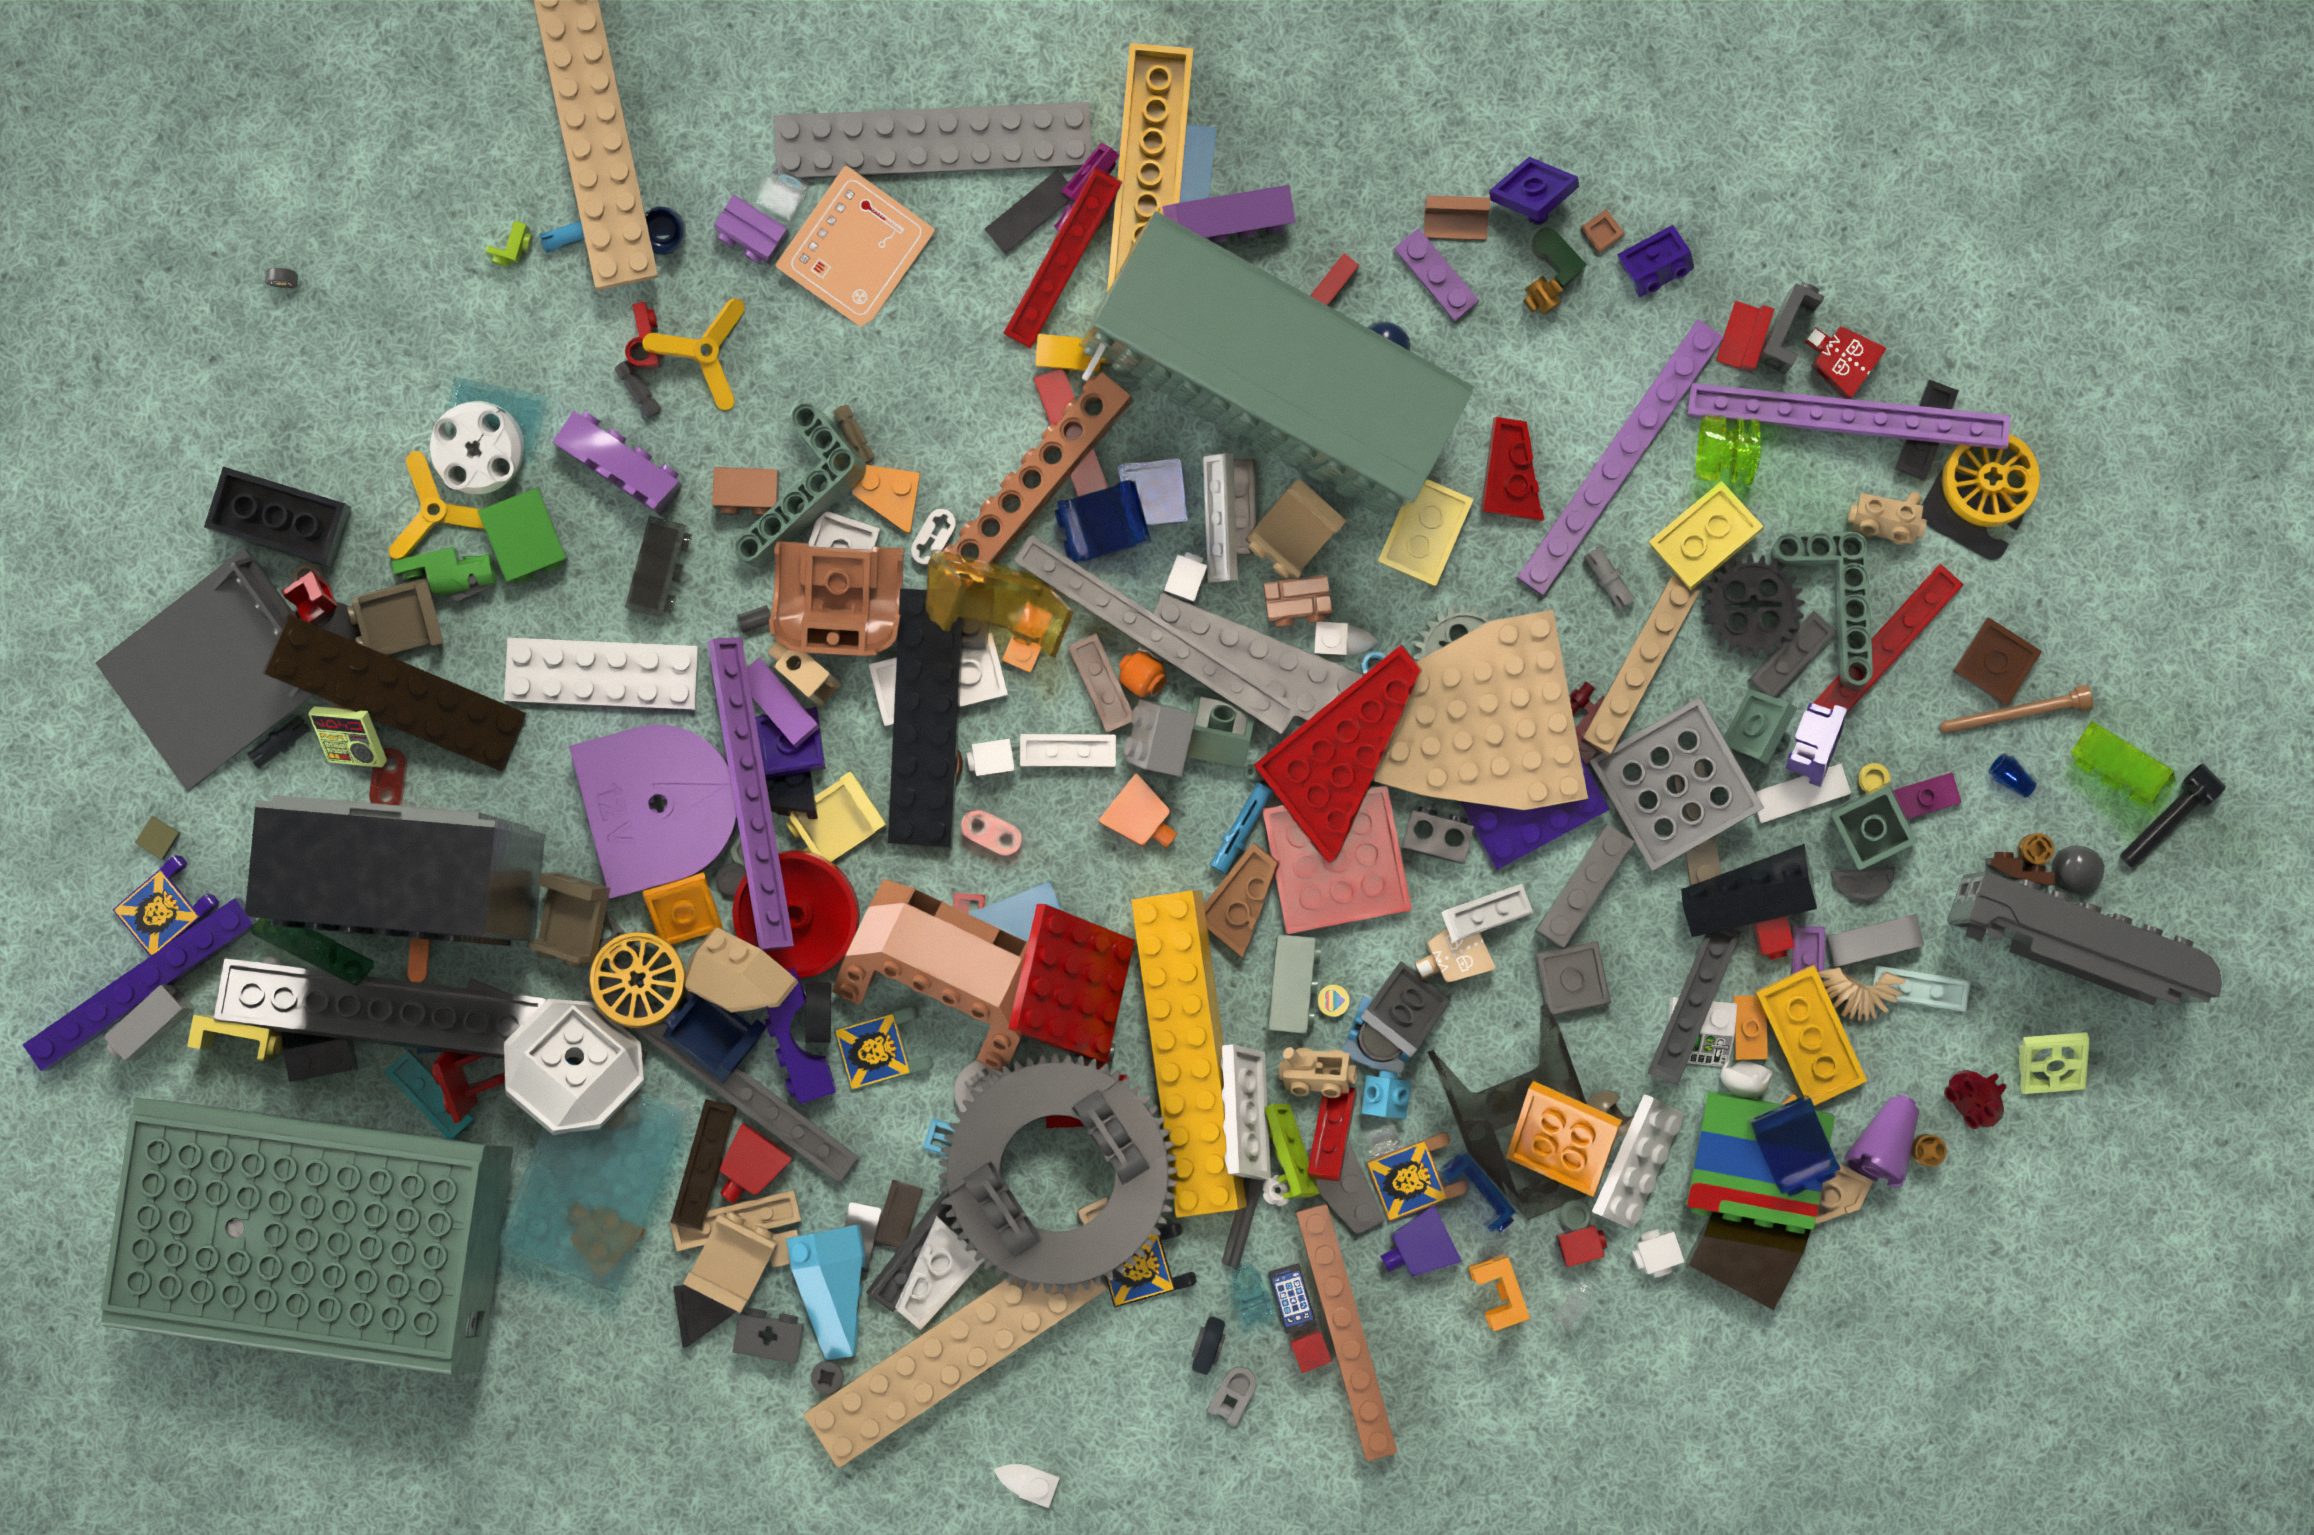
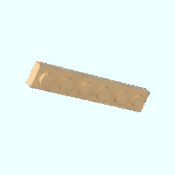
M1671 576L1581 739L1583 742L1608 756L1612 753L1700 590L1696 588L1690 590L1679 578Z

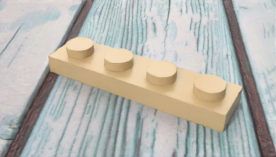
M794 1189L709 1210L703 1232L670 1223L676 1251L705 1245L716 1223L715 1220L720 1213L726 1215L728 1211L743 1217L745 1219L743 1224L754 1230L757 1225L765 1229H771L802 1221Z

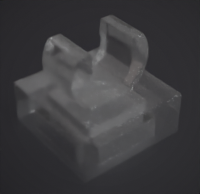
M1381 1117L1383 1127L1375 1130L1371 1128L1370 1122L1365 1123L1366 1133L1363 1134L1371 1159L1401 1149L1394 1123L1389 1125L1386 1117Z

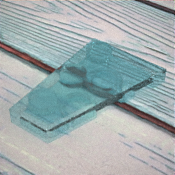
M454 377L447 408L452 409L455 406L471 401L488 402L503 408L516 420L522 431L525 446L524 454L535 459L548 397ZM490 414L488 417L489 426L498 430L500 420L496 415Z

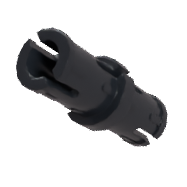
M296 715L294 719L277 732L275 730L270 732L268 739L247 753L251 760H254L263 753L260 758L253 762L258 769H261L263 765L280 752L286 753L289 750L288 746L311 731L307 724H303L294 731L297 726L304 722L300 715Z

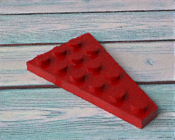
M1403 645L1397 647L1254 764V767L1329 863L1337 859L1421 675V667Z

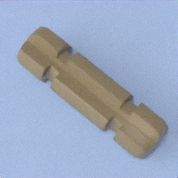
M842 405L835 409L834 415L838 423L842 424L841 429L849 443L863 458L865 464L872 461L875 456L870 446L866 445L868 442L856 419L853 420L852 417L854 415L849 405Z

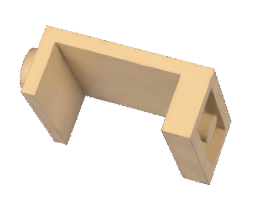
M1298 479L1291 484L1245 539L1251 543L1248 547L1255 555L1261 559L1267 557L1274 564L1272 569L1285 580L1288 577L1290 579H1297L1308 562L1332 534L1341 529L1347 520L1301 479Z
M728 1211L726 1215L718 1214L715 1220L716 1223L692 1271L688 1273L683 1284L741 1313L744 1311L778 1242L772 1239L774 1233L758 1225L754 1230L743 1224L745 1222L743 1217Z

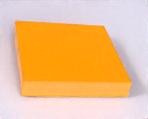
M704 872L643 890V897L659 937L666 940L669 944L673 945L709 934L716 927L723 930V924Z

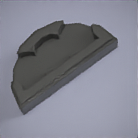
M1895 867L1830 872L1833 883L1843 895L1852 900L1867 901L1878 898L1888 889L1894 880Z

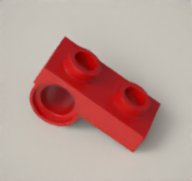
M645 302L632 304L639 337L633 338L627 343L625 347L626 358L637 369L651 370L660 368V359L665 358V355L649 352L648 357L643 361L633 359L634 350L639 346H643L642 341L644 337L649 333H654L653 328L658 327L655 310H649Z

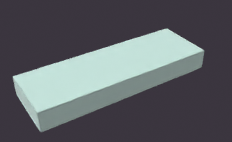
M1875 965L1872 985H1875L1886 971L1906 979L1903 984L1890 985L1902 992L1901 996L1893 995L1899 1002L1966 1012L1970 980Z

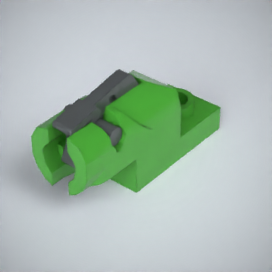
M451 547L391 561L393 573L398 577L403 576L404 580L422 577V571L426 570L431 592L441 596H450L455 602H460L484 592L497 584L494 564L489 554L463 556V560H460L458 550Z

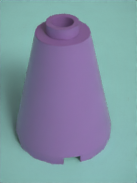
M1901 1094L1898 1097H1890L1847 1151L1844 1157V1161L1849 1160L1847 1165L1857 1173L1875 1182L1879 1178H1884L1888 1180L1887 1186H1903L1906 1180L1919 1116V1109L1915 1106L1916 1102L1912 1098Z

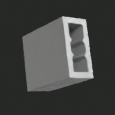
M161 984L104 1036L109 1043L106 1048L118 1060L121 1058L125 1061L139 1060L190 1014L195 1007L175 985Z

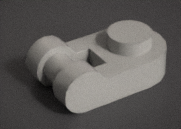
M1243 1366L1230 1369L1206 1412L1213 1416L1218 1414L1226 1418V1423L1235 1427L1256 1387V1378L1253 1372ZM1226 1395L1237 1399L1233 1408L1223 1403Z

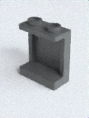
M1802 282L1801 285L1796 283L1788 291L1763 344L1758 359L1759 363L1783 374L1793 366L1798 354L1782 347L1781 344L1799 306L1814 312L1823 302L1824 296L1818 294L1820 290L1817 287Z

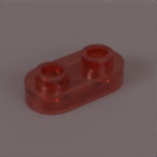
M385 748L383 751L386 759L394 758L397 766L394 770H388L386 763L382 768L373 767L369 799L371 803L400 805L404 794L407 759L400 750ZM385 790H390L393 795L392 799L388 802L382 799V793Z
M972 810L962 820V831L968 839L1000 855H1013L1022 845V835L1015 826L983 810ZM975 820H981L984 823L982 831H973L972 823ZM1009 834L1012 836L1013 840L1009 846L1001 844L1000 838L1002 835Z

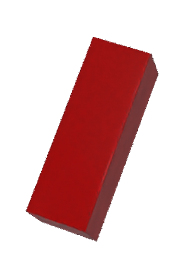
M1343 253L1310 296L1329 306L1359 268V264Z

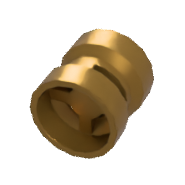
M2042 833L2029 834L2023 837L2017 847L2020 859H2023V862L2028 865H2041L2048 862L2053 857L2055 851L2052 839Z
M1922 1134L1914 1139L1911 1155L1917 1163L1934 1167L1944 1161L1947 1156V1147L1940 1137Z

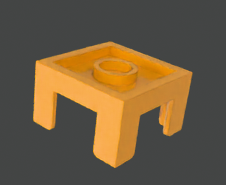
M1502 1254L1468 1266L1472 1280L1476 1281L1478 1285L1499 1278L1500 1282L1495 1283L1501 1301L1507 1300L1508 1304L1485 1312L1489 1328L1497 1331L1530 1319L1509 1257Z

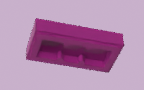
M1952 772L1894 790L1908 819L1962 803Z

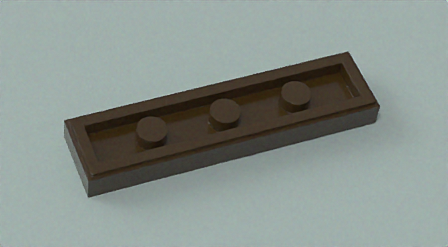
M705 1099L670 1223L703 1232L737 1107Z

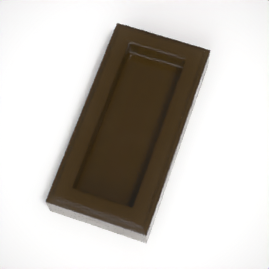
M892 1180L876 1231L875 1242L898 1249L909 1236L923 1188Z

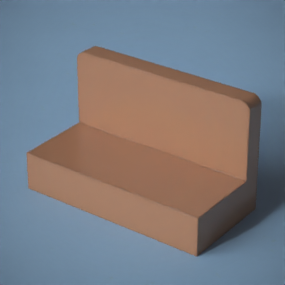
M1427 195L1425 199L1424 235L1427 238L1486 240L1490 198Z

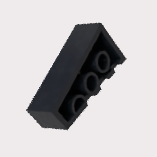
M1805 844L1681 889L1683 909L1692 937L1817 909L1814 879Z

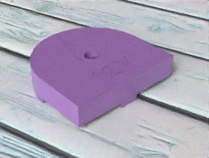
M646 725L569 746L606 887H610L609 899H617L639 893L643 890L702 873L711 867L730 845L738 826L728 762L718 749L699 735L670 725ZM658 796L663 800H667L668 804L664 806V811L661 813L658 809H653L652 804L657 802L656 797Z

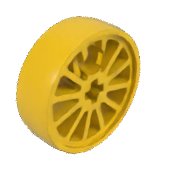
M2009 434L2007 448L2015 456L2003 466L1999 464L2004 449H1997L1994 461L1990 463L1988 449L1980 447L1983 460L1982 465L1970 452V447L1972 446L1957 445L1951 451L1944 464L1942 487L1948 504L1958 516L1974 525L1998 527L2013 522L2030 508L2038 493L2040 473L2034 454L2023 441ZM1961 454L1967 458L1977 471L1958 465V459ZM2018 459H2019V460L2022 462V464H2023V466H2020V465L2011 466V465H2012L2015 461H2017ZM1955 471L1973 477L1974 480L1957 482L1955 480ZM1989 472H1992L1993 478H1998V481L1993 485H1990L1988 479H1984ZM2009 473H2016V475L2022 477L2023 485L2021 488H2013L2008 484L2007 477ZM1975 486L1976 488L1964 499L1961 498L1957 488ZM1980 492L1981 497L1976 510H1974L1966 502ZM1996 494L2010 508V512H1999ZM1987 495L1990 497L1993 515L1982 512ZM2008 495H2022L2023 499L2019 504H2015Z
M629 932L614 937L598 951L590 968L589 987L596 1006L608 1019L628 1028H648L665 1021L672 1011L679 1007L686 990V971L678 952L666 940L647 932ZM641 942L639 957L632 948L628 947V944ZM652 944L657 946L659 950L643 966L646 945ZM622 952H628L633 957V962L627 969H619L615 965L617 955ZM666 953L672 961L670 965L650 971V968L662 954ZM607 959H609L610 967L616 974L601 971ZM672 969L675 970V983L653 980V977ZM633 973L646 975L643 979L645 985L642 988H639L637 985L630 986V983L633 981L631 977ZM601 977L622 980L620 984L600 990ZM652 986L674 988L671 999L669 1001L664 999L652 989ZM625 988L622 995L610 1007L604 1000V996ZM648 992L664 1004V1007L655 1014L652 1013L646 997ZM629 994H632L629 1015L624 1016L617 1013V1008ZM641 995L648 1016L634 1018L637 996Z

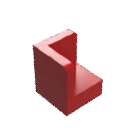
M313 571L282 590L284 598L296 606L301 619L311 624H314L337 608V603L329 584Z

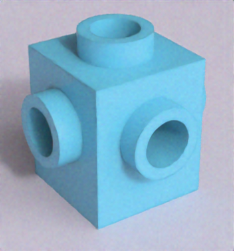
M1380 1071L1379 1077L1366 1075L1361 1114L1406 1119L1411 1081L1398 1079L1399 1073Z

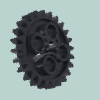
M1749 554L1747 562L1743 564L1737 556L1735 557V567L1732 568L1725 562L1723 564L1724 574L1716 570L1713 572L1717 583L1707 581L1706 587L1712 593L1702 594V599L1708 601L1709 604L1702 606L1701 612L1710 613V616L1703 620V624H1713L1714 627L1710 630L1709 636L1719 633L1721 637L1717 645L1720 646L1727 641L1730 643L1729 653L1736 647H1739L1741 657H1744L1747 649L1752 651L1754 658H1757L1759 649H1763L1765 654L1769 656L1771 654V645L1781 650L1783 648L1782 638L1789 642L1793 639L1788 631L1799 630L1800 626L1794 622V619H1803L1804 614L1797 611L1796 608L1804 606L1805 601L1796 599V596L1801 594L1803 589L1792 588L1797 577L1794 576L1787 579L1785 575L1788 567L1786 566L1778 571L1776 569V559L1770 565H1766L1765 555H1762L1759 562L1754 563L1752 554ZM1764 582H1770L1776 587V594L1772 597H1765L1760 593L1759 586ZM1731 584L1741 585L1745 592L1744 596L1739 599H1733L1727 593L1728 586ZM1750 599H1755V603L1758 605L1773 602L1781 603L1779 608L1759 607L1756 613H1751L1750 608L1724 609L1725 605H1747ZM1768 613L1775 615L1778 619V626L1772 629L1764 627L1761 623V617ZM1740 615L1746 620L1747 625L1743 630H1734L1729 624V619L1732 616Z

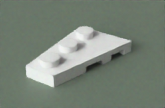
M938 1216L934 1220L895 1306L897 1311L919 1330L930 1321L985 1260V1258L975 1261L974 1258L977 1250L973 1249L967 1252L965 1248L968 1242L965 1240L959 1241L957 1239L959 1235Z

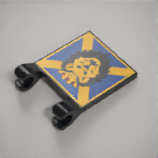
M1176 1222L1158 1228L1161 1232L1160 1236L1150 1234L1149 1237L1154 1243L1153 1247L1144 1244L1141 1246L1146 1254L1144 1257L1133 1254L1136 1265L1131 1266L1127 1262H1123L1124 1274H1121L1114 1268L1113 1280L1110 1281L1105 1276L1114 1308L1196 1284L1197 1279L1194 1272L1172 1277L1162 1240L1174 1238L1182 1234L1180 1223Z

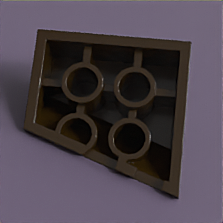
M1711 1211L1684 1263L1774 1310L1804 1253L1811 1229L1805 1228V1233L1803 1234L1786 1230V1225L1774 1223L1773 1228L1763 1227L1754 1224L1755 1219L1742 1217L1741 1222L1731 1221L1722 1218L1723 1213Z

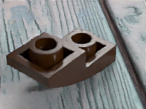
M1994 852V858L1985 859L1986 866L2013 880L2022 881V879L2039 885H2054L2055 872H2045V866H2026V871H2023V859L2014 858V852Z

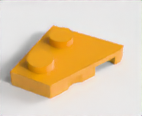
M866 465L865 474L853 486L852 495L905 533L911 534L920 473Z

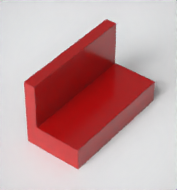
M1735 301L1715 361L1752 373L1756 368L1775 309L1765 305L1756 308Z

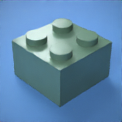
M1890 782L1831 810V816L1859 871L1918 843V838Z

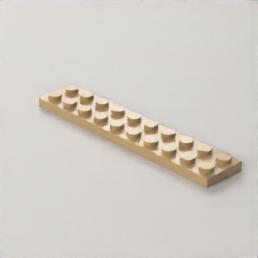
M534 0L595 289L600 291L659 278L599 0Z

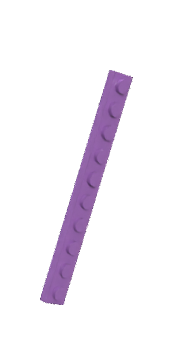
M1699 319L1695 322L1517 576V579L1540 595H1544L1724 337Z
M1691 383L1688 417L2006 450L2011 415Z
M713 638L708 641V648L758 945L763 951L789 949L794 946L742 638Z

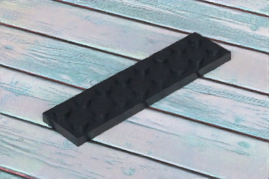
M900 588V625L897 640L888 843L940 847L953 846L965 592Z

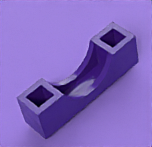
M793 967L786 971L797 979L798 984L779 1007L769 1008L766 1006L770 1018L765 1019V1023L770 1037L776 1036L780 1048L775 1049L780 1067H787L790 1078L785 1079L789 1094L791 1097L797 1096L799 1104L835 1093L836 1084L826 1056L814 1055L804 1051L797 1045L791 1034L790 1023L792 1017L806 1000L797 969Z

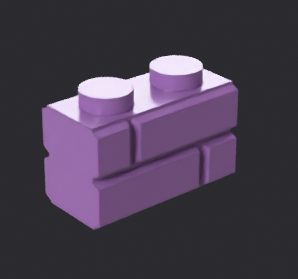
M735 195L731 197L724 211L714 224L715 230L719 232L717 238L732 248L735 243L746 249L744 255L757 264H760L762 260L770 264L789 234L787 227Z

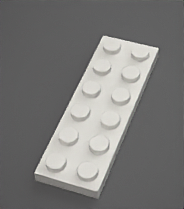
M507 638L504 701L696 710L699 647Z

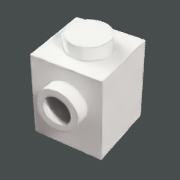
M1654 1229L1640 1234L1641 1240L1635 1242L1637 1250L1632 1251L1637 1268H1643L1646 1274L1653 1273L1654 1278L1673 1272L1672 1266L1684 1262L1678 1241L1672 1230L1660 1234L1658 1229Z

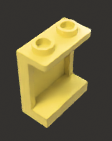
M851 771L842 776L841 780L815 796L818 819H808L806 813L792 811L791 815L788 816L790 821L786 823L794 837L797 839L801 836L808 847L803 849L804 851L818 854L831 862L887 826Z
M193 1015L187 1047L211 1049L213 1048L217 1032L260 1041L257 1060H275L276 1055H281L282 1053L281 1032L245 1024L214 1021V1016Z

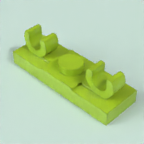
M1272 1103L1264 1107L1271 1128L1269 1139H1273L1276 1157L1285 1171V1174L1279 1176L1277 1181L1278 1183L1288 1182L1290 1186L1289 1192L1282 1195L1283 1198L1313 1197L1319 1194L1315 1178H1310L1307 1174L1309 1159L1291 1105Z

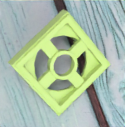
M2088 1033L2023 1037V1044L2018 1045L2022 1094L2085 1090L2090 1041ZM2062 1047L2072 1048L2074 1050V1059H2066L2062 1055ZM2051 1048V1055L2046 1057L2044 1061L2031 1062L2039 1051ZM2060 1060L2064 1062V1066L2058 1071L2047 1069V1066L2052 1061ZM2073 1069L2071 1073H2069V1074H2067L2066 1076L2060 1078V1077L2063 1076L2068 1070ZM2032 1072H2044L2049 1076V1080L2041 1079Z

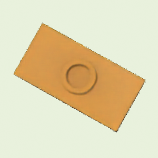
M1733 996V1003L1737 1004L1734 1060L1768 1059L1767 1016L1758 997Z

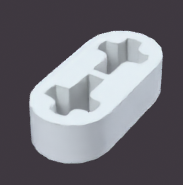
M937 509L928 516L911 548L912 556L918 564L927 566L938 560L956 527V520L950 511ZM945 515L948 517L947 523L950 525V528L948 530L942 528L936 537L933 535L936 529V524L933 520L935 517L941 519ZM930 538L934 539L935 541L931 546L934 555L932 557L926 556L924 559L919 558L921 553L917 549L918 546H925Z

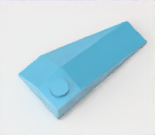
M860 1224L786 1238L791 1269L825 1361L855 1356L859 1329V1316L857 1315L858 1297L862 1296L863 1288L860 1285L861 1268L865 1267L866 1257Z

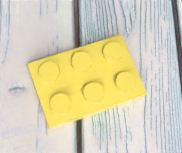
M1426 479L1415 501L1400 508L1377 562L1436 587L1474 499Z
M1721 481L1649 541V545L1690 590H1693L1761 533L1764 528Z

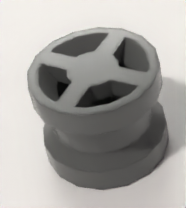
M831 1360L820 1362L811 1373L812 1386L822 1394L835 1392L840 1388L844 1380L841 1366Z

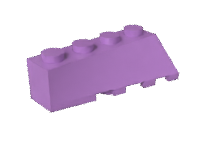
M573 411L553 440V443L661 516L682 485L676 479L679 474L665 464L659 468L651 463L650 460L653 456L637 446L633 451L624 445L626 438L615 430L610 429L607 433L599 428L598 424L600 421L588 412L584 411L580 415Z

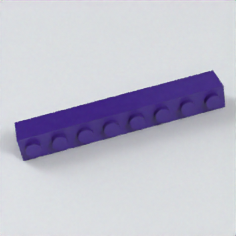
M241 898L232 899L25 1042L23 1046L39 1070L49 1071L120 1022L161 984H175L256 928L258 921L255 917L247 916L245 913V902Z

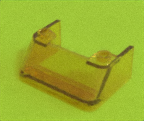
M935 549L932 551L928 562L926 611L929 613V618L932 621L938 623L945 631H950L952 623L956 621L957 617L1006 628L1014 635L1013 639L1016 642L1030 646L1032 642L1037 643L1049 656L1056 658L1074 611L1047 583L1028 572Z

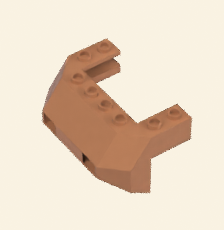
M883 879L845 955L832 992L847 1001L861 1005L867 989L871 987L877 972L882 973L887 978L895 979L919 993H924L941 1001L946 1006L954 1007L971 1015L976 1020L990 1024L991 1027L976 1060L985 1064L990 1069L1003 1073L1002 1067H1009L1023 1038V1034L1010 1030L1008 1027L1028 942L917 889Z

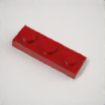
M1350 1087L1349 1093H1341L1337 1098H1329L1322 1094L1307 1171L1308 1177L1333 1181L1341 1180L1357 1096L1356 1088Z

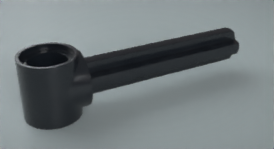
M2204 763L2197 766L2183 780L2182 783L2184 785L2182 787L2185 791L2120 854L2121 859L2131 868L2135 867L2198 804L2202 806L2209 805L2225 790L2226 786Z

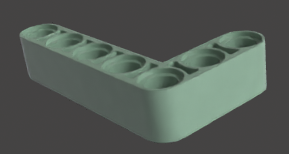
M810 403L797 405L792 411L791 422L822 461L736 541L735 553L737 557L753 567L762 568L767 566L775 559L774 549L777 541L793 542L865 474L866 464L863 458L830 418ZM814 415L813 422L806 426L808 418ZM832 437L831 445L825 448V442ZM851 459L849 468L843 471L844 463ZM827 481L826 489L820 492V486L823 482ZM804 502L803 510L797 514V507ZM781 523L780 531L774 535V528ZM758 545L755 555L750 556L752 548Z
M1797 532L1782 534L1771 549L1772 560L1776 559L1777 565L1781 567H1835L1839 678L1841 684L1846 689L1852 691L1860 690L1870 680L1873 672L1866 539L1858 532ZM1814 543L1822 544L1826 548V555L1817 556L1813 553L1811 545ZM1853 543L1858 549V554L1848 555L1843 549V544ZM1781 544L1791 545L1794 548L1795 555L1790 557L1783 555L1780 552L1779 546ZM1849 573L1856 575L1860 582L1859 586H1849L1845 582L1844 576ZM1846 606H1857L1860 609L1861 616L1858 618L1850 617L1846 612ZM1847 637H1858L1862 642V648H1851L1848 645ZM1857 667L1861 669L1864 676L1863 680H1853L1849 676V668Z

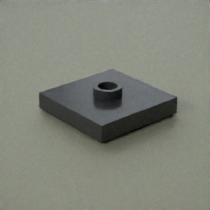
M1598 941L1535 954L1548 1016L1611 1004Z

